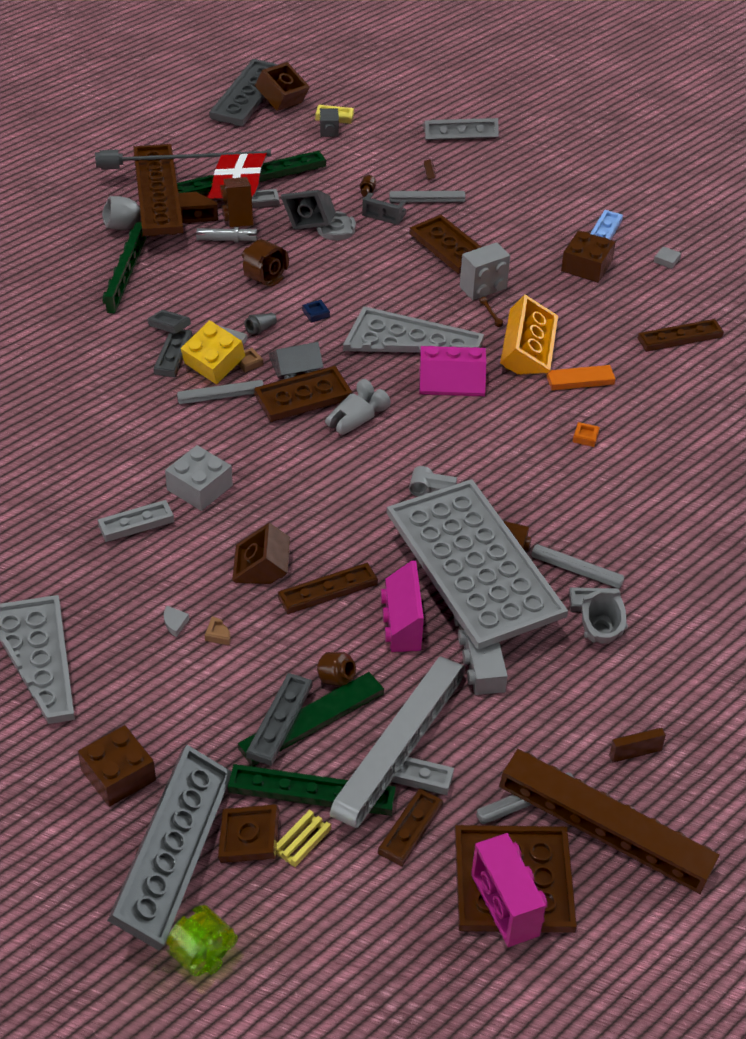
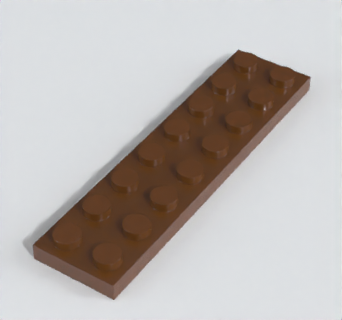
M171 144L133 146L134 157L173 155ZM135 160L143 236L183 233L174 160Z

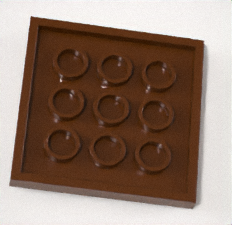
M455 825L459 931L500 932L471 874L475 843L508 833L512 842L518 844L525 867L529 866L532 870L536 888L538 891L541 890L546 897L547 908H545L541 932L576 933L577 924L567 827Z

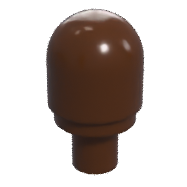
M372 175L364 176L360 183L361 194L364 197L369 192L372 193L375 190L377 182Z

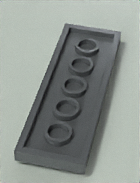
M252 59L209 112L210 119L231 123L236 126H244L265 99L255 87L261 71L279 64Z

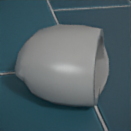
M109 196L102 211L103 222L106 228L115 230H130L134 228L135 223L141 220L139 205L127 197Z

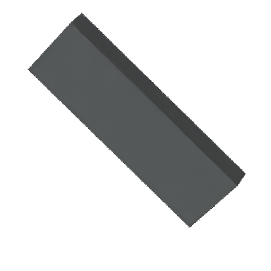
M182 329L176 334L169 332L154 366L155 375L176 376L183 360L180 348L192 338L191 330Z

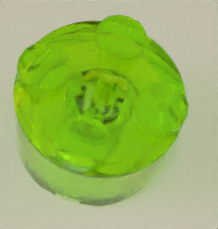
M200 905L192 909L195 914L189 919L183 916L175 924L166 941V944L170 947L166 949L167 952L190 975L195 977L206 972L210 975L216 973L222 966L223 961L221 959L238 941V936L234 933L233 928L209 906Z

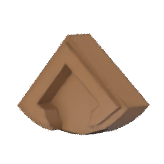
M212 616L205 633V641L230 646V631L221 619Z

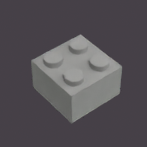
M497 242L462 254L460 288L472 300L506 289L510 254Z
M198 445L165 469L167 490L200 511L233 486L232 465Z

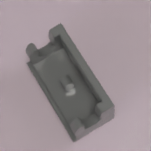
M370 192L363 198L362 216L399 225L406 214V209L403 208L406 204L404 201H401L399 205L372 199L373 193Z

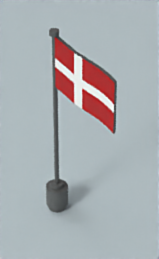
M118 149L95 152L96 168L108 170L120 169L123 161L220 157L214 171L212 188L207 198L223 200L220 191V185H224L223 179L247 177L251 185L253 199L258 189L261 168L266 156L271 157V149L253 152L123 157V153H119Z

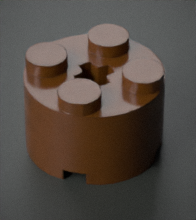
M260 239L251 244L250 247H246L242 252L243 271L246 277L270 287L277 285L283 279L282 273L289 266V255L282 247Z

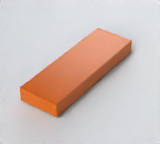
M610 365L550 370L546 375L551 390L615 385V376Z

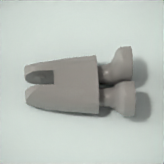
M361 379L356 385L358 396L350 394L328 415L325 423L330 428L336 427V431L339 434H347L375 416V412L384 411L390 407L391 401L388 394L382 389L374 392L372 384L367 379Z

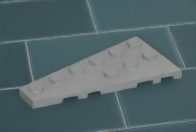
M364 306L343 344V351L420 353L421 346L481 348L484 334Z
M59 595L1 603L0 642L47 723L53 724L75 720Z

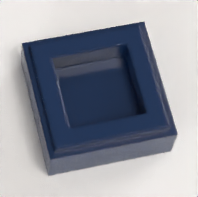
M322 300L302 305V311L311 323L330 317V311Z

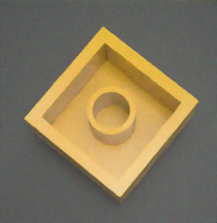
M210 320L180 348L184 363L216 385L245 357L242 340Z

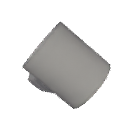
M418 466L413 470L409 491L419 497L457 484V477L434 474L430 468Z

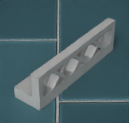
M498 118L425 120L422 124L423 129H425V140L499 137Z

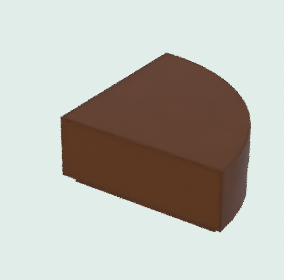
M431 159L425 160L424 167L427 179H433L436 177L434 163Z

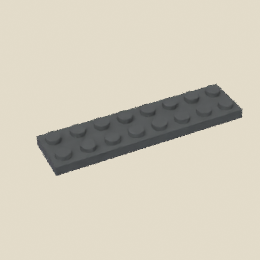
M186 744L109 915L108 922L158 951L165 945L229 783L230 770Z

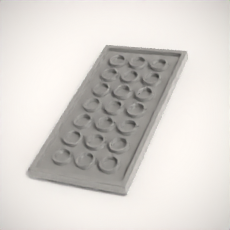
M473 479L387 507V515L477 650L567 617V608Z

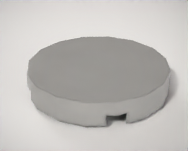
M336 211L330 225L317 227L319 235L329 240H345L352 237L355 233L356 222L352 216L348 217L346 213Z

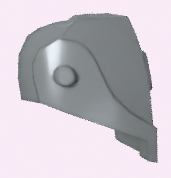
M601 589L584 596L582 601L584 637L588 638L591 642L609 644L615 641L617 637H621L624 630L628 628L626 609L619 589Z

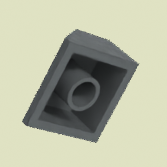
M320 190L281 195L294 230L329 226L336 213L330 195Z
M319 342L276 349L269 353V358L277 377L284 376V379L295 377L297 373L305 372L306 374L323 368Z

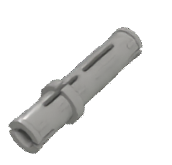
M234 227V229L197 228L196 230L198 234H205L196 235L197 241L216 240L234 241L235 243H239V241H257L256 236H249L257 235V229H239V227Z

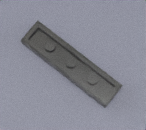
M291 673L287 674L246 752L247 758L272 766L312 688V680Z

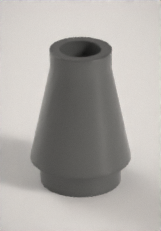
M272 312L249 315L244 322L246 331L249 334L258 335L270 326L275 325L277 318Z

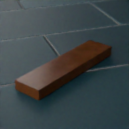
M715 319L641 332L638 333L637 339L644 350L648 352L722 338L724 331Z
M367 562L278 591V599L288 615L378 585V578Z

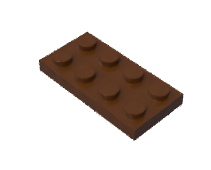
M441 214L410 227L409 234L457 274L461 273L462 254L481 248L478 243Z
M336 366L254 388V395L270 422L343 402L350 394H353Z

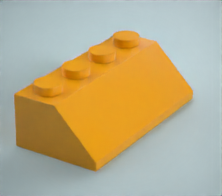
M524 294L509 311L500 364L516 374L548 373L551 368L558 315Z

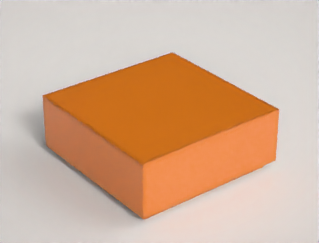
M578 422L572 442L595 447L600 427Z

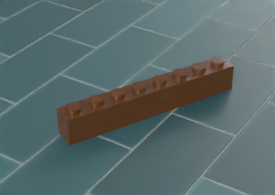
M517 749L502 773L499 784L500 788L698 894H701L720 856L710 847L687 838L683 833L666 827L654 818L647 817L636 811L632 806L611 798L607 793L586 785L582 780L567 775L553 765L546 764L531 753Z

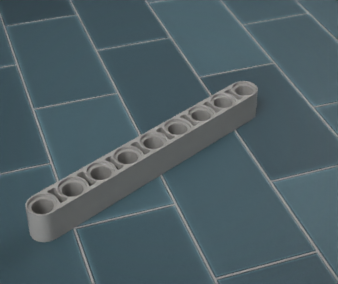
M442 656L436 660L337 795L330 810V817L354 828H358L402 764H404L406 758L411 754L460 684L465 672L464 665Z

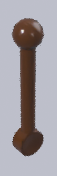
M482 296L479 301L485 305L494 318L495 326H503V320L496 316L488 304L487 298Z

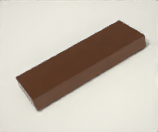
M419 788L379 846L378 855L403 866L442 808L443 800Z

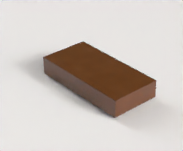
M657 728L613 739L609 753L612 763L662 751L666 734L663 728Z

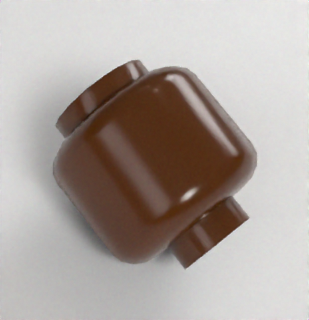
M326 652L318 662V676L322 683L326 685L344 686L354 678L356 664L352 657L345 652Z

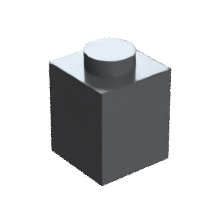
M338 108L320 109V137H339Z

